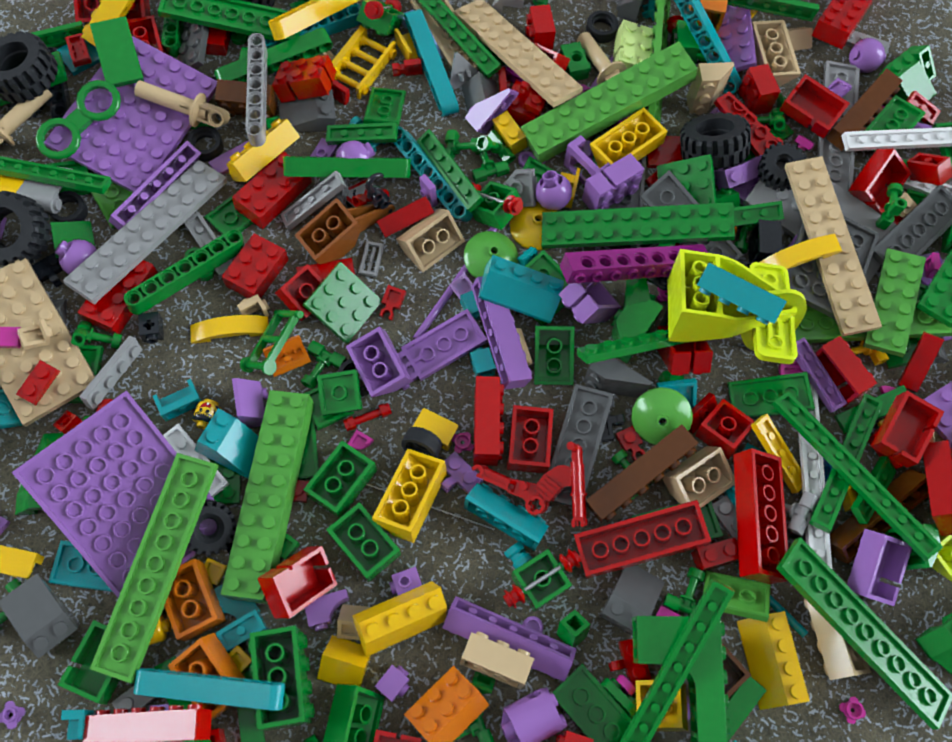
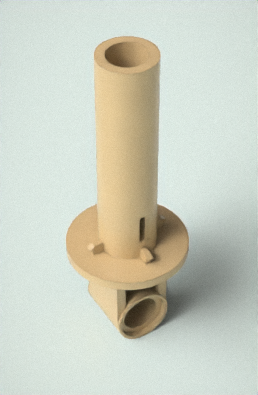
M583 32L578 36L577 42L581 43L587 57L599 71L596 80L597 85L627 69L623 62H611L589 32Z
M141 80L135 86V96L189 115V123L192 127H197L200 122L213 127H220L227 124L230 120L229 112L224 108L207 103L204 93H199L193 100ZM217 114L221 116V122L218 121L216 117Z
M45 90L41 96L34 97V100L18 103L0 119V145L4 141L11 146L15 145L11 134L53 96L49 90Z

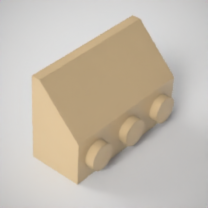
M734 62L698 64L696 80L691 83L686 96L690 114L701 115L711 109L715 100L721 97L734 67Z
M441 208L435 210L433 214L424 218L396 239L403 252L422 272H425L465 242L450 211Z
M712 446L704 447L683 461L676 469L665 473L663 478L670 495L680 504L698 500L700 508L735 485L734 474L722 448Z
M477 631L476 634L471 632L460 665L521 690L527 681L534 658L530 657V653L523 649L515 651L509 648L510 645L501 640H497V642L488 639L489 636Z

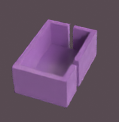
M630 153L603 169L602 172L610 181L599 171L586 180L582 196L583 202L590 210L608 209L612 204L621 202L625 196L633 195L639 189L638 186L644 172L643 166Z
M601 282L568 284L559 293L564 306L569 309L571 308L575 320L582 324L604 323L622 308Z
M864 529L847 585L856 594L894 606L900 588L881 582L880 578L882 577L901 584L912 548L904 541Z

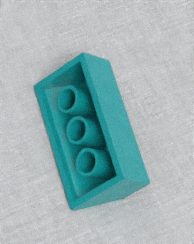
M492 255L484 269L478 298L551 323L561 299L559 293L563 290L564 281Z
M711 263L707 264L697 283V286L700 287V292L708 296L713 293L719 296L718 301L728 306L730 303L737 305V310L747 316L750 312L757 315L756 320L765 325H768L769 322L775 324L787 302Z
M477 483L466 496L464 509L535 551L549 527L546 525V521L541 517L531 516L526 508L520 505H513L508 497L502 494L500 496L495 494L490 486Z

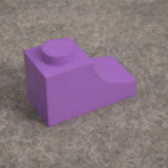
M346 589L322 595L305 608L310 629L315 628V631H322L328 628V624H332V616L335 610L344 602L349 601Z

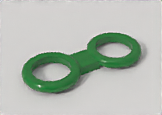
M94 80L83 85L77 93V108L66 118L49 119L39 127L35 137L39 151L49 159L55 160L66 159L75 154L80 147V134L94 121L108 120L120 109V93L113 84L103 80ZM94 89H106L112 94L113 98L109 109L101 113H93L87 110L84 102L88 93ZM63 126L72 132L71 144L62 151L49 150L45 146V135L53 127Z

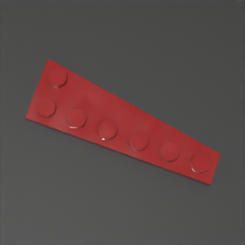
M727 92L715 100L714 104L720 112L737 114L748 121L751 126V151L756 157L763 155L770 145L774 144L776 146L778 142L783 143L779 137L776 138L770 133V129L766 125L763 126L757 120L758 117L749 111L731 92Z

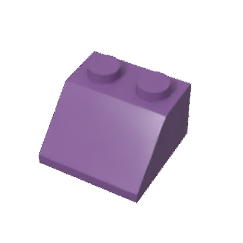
M233 378L232 383L238 419L248 428L261 426L266 407L265 400L268 399L267 389L262 387L260 381Z

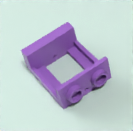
M582 135L567 145L563 165L573 175L576 174L577 170L573 165L579 162L591 176L600 171L605 178L607 177L602 171L610 166V163L608 162L599 168L583 152L586 139ZM580 173L578 180L585 186L587 179Z

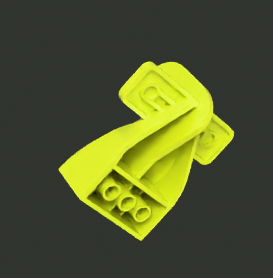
M685 249L679 250L667 279L669 341L696 342L724 339L740 334L745 346L754 351L755 356L759 360L782 364H792L798 356L795 331L806 314L807 304L801 292L790 289L789 274L785 267L754 262L747 268L740 262L723 255ZM711 263L786 300L787 302L775 324L769 322L768 325H765L756 320L757 315L750 312L747 316L737 310V305L730 303L728 306L718 301L719 296L713 293L708 296L700 292V287L697 286V283L707 264Z

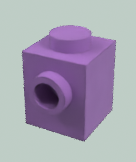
M416 567L391 575L393 581L389 582L393 595H401L422 585Z
M391 665L375 687L393 702L398 695L402 698L410 688L408 685L410 680L407 678L409 673L400 665L397 668Z

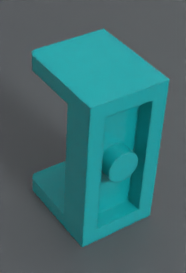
M191 379L187 380L188 387L162 399L157 394L152 396L160 415L165 421L195 409L196 404L202 401Z
M254 609L217 631L216 635L229 654L237 645L240 646L250 640L249 633L269 629L260 612Z

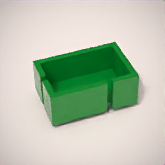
M93 620L71 659L72 662L82 664L81 669L68 665L58 686L98 704L107 705L120 680L90 669L107 625Z

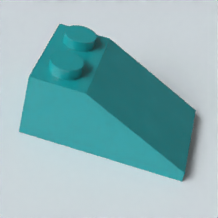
M218 408L198 439L194 451L249 478L258 435L239 419Z

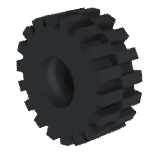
M778 142L776 146L774 144L770 145L763 153L757 169L759 170L758 176H762L760 179L762 183L766 181L765 186H773L772 190L780 188V191H784L785 188L792 190L786 171L779 168L776 163L805 160L807 156L806 154L802 155L803 150L801 148L797 150V145L795 144L792 147L789 146V142H785L784 145L781 142Z
M212 499L205 500L189 541L188 549L195 551L199 555L205 554V556H210L212 553H215V555L219 554V551L227 549V545L233 542L237 525L233 513L225 504ZM205 519H212L217 524L216 531L211 535H204L200 532V523Z

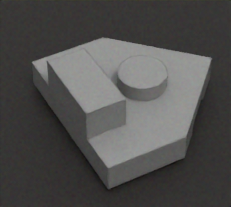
M516 169L503 185L517 189L523 201V207H535V190L537 186L535 169Z

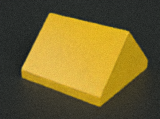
M332 635L322 654L317 679L335 685L346 684L361 687L371 655L365 656L361 644Z

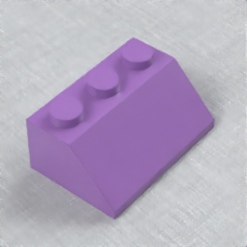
M380 326L346 346L371 397L395 392L412 382L387 332Z

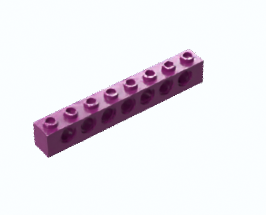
M704 244L565 252L560 268L567 284L669 277L680 249L708 252Z

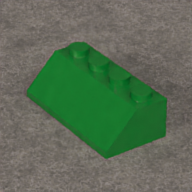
M337 684L323 742H374L385 696L358 685Z

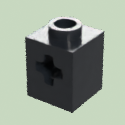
M159 312L139 314V336L141 339L149 344L157 343L158 340H164L163 318Z

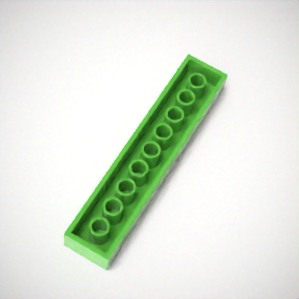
M678 41L521 126L522 132L526 136L527 145L536 160L543 163L565 151L567 145L580 135L587 139L634 114L643 107L645 108L695 81L698 68Z
M269 391L221 590V595L228 599L268 604L257 578L276 568L280 563L315 404L309 394Z

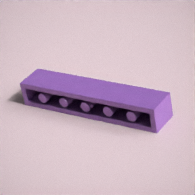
M186 141L110 215L109 222L120 230L195 164L201 152L189 141Z
M483 276L477 277L471 288L501 383L504 384V390L525 387L532 379V372L528 367L526 353L520 343V335L515 328L514 317L511 315L510 309L478 298Z
M455 596L442 627L450 633L457 634L468 640L471 632L476 634L478 631L488 635V639L497 642V640L508 643L510 645L509 648L515 651L523 649L530 653V657L534 658L532 669L539 670L563 682L572 666L576 653V648L457 596Z

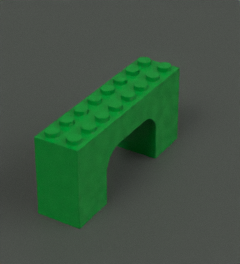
M690 616L632 617L633 663L664 664ZM719 619L686 677L689 689L690 742H727V734H730V721L726 719L725 710L729 708L728 694L724 692V684L728 682L727 671L723 670V660H726V648L722 646L721 637L725 635V626L721 619Z

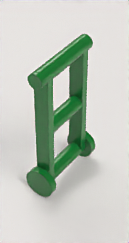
M274 310L273 318L250 357H244L240 361L241 370L249 373L255 369L262 370L265 375L274 374L277 369L275 360L298 320L303 318V311ZM282 318H289L279 336H272ZM274 343L267 358L263 362H257L266 345Z

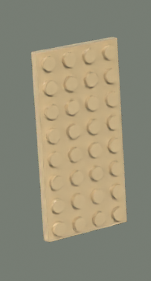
M26 258L21 261L18 259L15 263H10L0 269V327L25 328L39 325V320L45 319L46 324L52 328L53 336L50 337V343L46 346L23 350L22 345L20 348H0V385L24 426L32 424L80 396L96 377L79 347L71 343L72 335ZM42 360L58 369L60 373L35 406L16 395V393L37 363Z

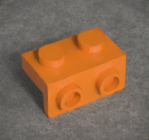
M299 335L287 339L275 360L277 369L273 374L274 377L311 362ZM274 345L263 349L266 358Z

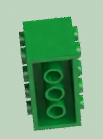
M296 625L249 633L248 650L252 660V664H250L251 678L254 680L285 683L282 710L255 709L254 723L257 726V730L271 731L312 723L311 718L315 717L314 704L309 700V694L313 693L312 682L307 678V671H310L309 657H306L304 648H308L307 635H304V632Z

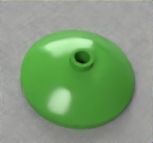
M484 231L474 235L464 249L463 258L467 270L475 278L482 277L485 266L492 255L518 264L517 258L519 256L514 243L505 235L494 231Z
M666 387L653 388L643 393L636 400L631 416L633 427L640 438L653 445H656L681 424L689 431L693 421L692 409L688 400L680 392ZM665 418L666 422L660 423L659 420Z

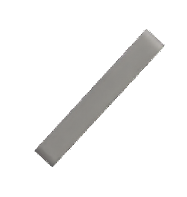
M254 33L248 38L246 133L249 143L254 147H259L266 141L267 48L264 36L260 33Z

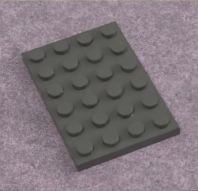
M844 216L865 276L880 234ZM803 223L794 245L809 240ZM816 260L788 269L790 289L801 292L806 299L807 306L835 319Z

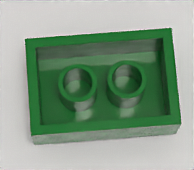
M341 441L303 490L311 500L337 518H341L377 472V467L374 461L344 441Z
M360 502L326 529L328 535L368 583L401 555L400 549L385 531L372 520V516Z

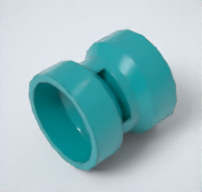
M521 541L515 543L504 552L506 558L511 559L515 569L533 559L530 553H526Z

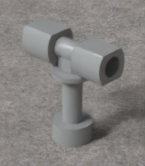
M804 491L799 503L795 502L792 505L785 503V512L789 513L791 518L787 527L790 532L803 536L808 525L805 519L809 511L814 512L819 501L815 494Z

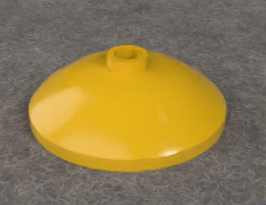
M536 202L535 207H523L522 211L510 220L512 237L524 248L534 247L537 251L546 250L542 249V212H558L557 210L545 209L538 202Z

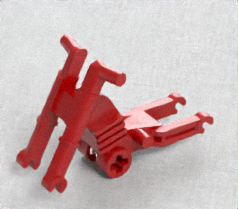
M570 441L566 445L572 454L571 467L566 465L556 466L545 473L537 484L510 478L490 469L486 465L477 464L472 467L473 471L477 469L480 471V473L476 474L477 478H481L507 490L510 494L523 498L526 510L532 515L545 513L549 508V502H553L565 487L571 486L572 493H570V496H572L573 512L571 525L572 527L588 525L586 517L587 493H585V471L582 447L579 444ZM540 500L539 505H541L542 507L541 509L535 510L536 505L533 503L534 501Z

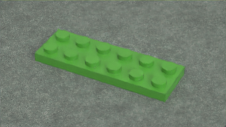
M889 248L886 249L873 301L882 327L866 332L863 347L904 357L926 257Z

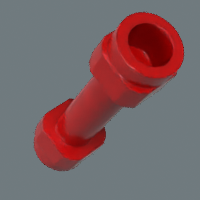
M382 189L389 197V191ZM358 194L351 199L354 207L363 206L370 202L367 195Z
M383 403L378 405V409L355 418L352 416L347 417L343 420L347 431L357 428L356 425L382 416V418L387 417L392 412L389 404Z

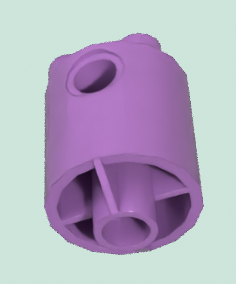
M547 687L540 688L502 708L503 714L500 726L507 742H542L567 727L565 718L556 709L559 706L558 701L553 693L550 694Z

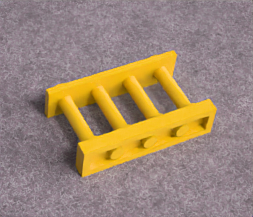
M360 25L331 61L337 72L334 79L355 88L357 98L361 99L363 95L368 94L370 86L389 61L395 59L397 55L396 42L392 41L388 47H385L369 39L367 28ZM362 45H367L383 54L377 59L359 49ZM357 56L373 64V66L368 71L350 62V60ZM344 68H348L364 76V78L359 83L341 74Z

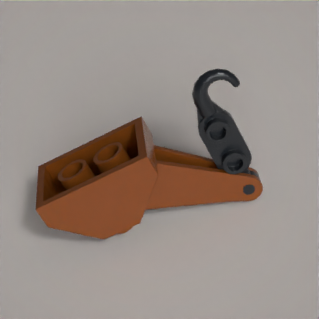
M382 173L371 175L365 183L367 198L372 204L347 209L338 198H335L295 234L296 238L318 264L344 257L355 247L359 234L377 223V220L395 211V206L390 202V198L382 188L372 185L377 178H384Z

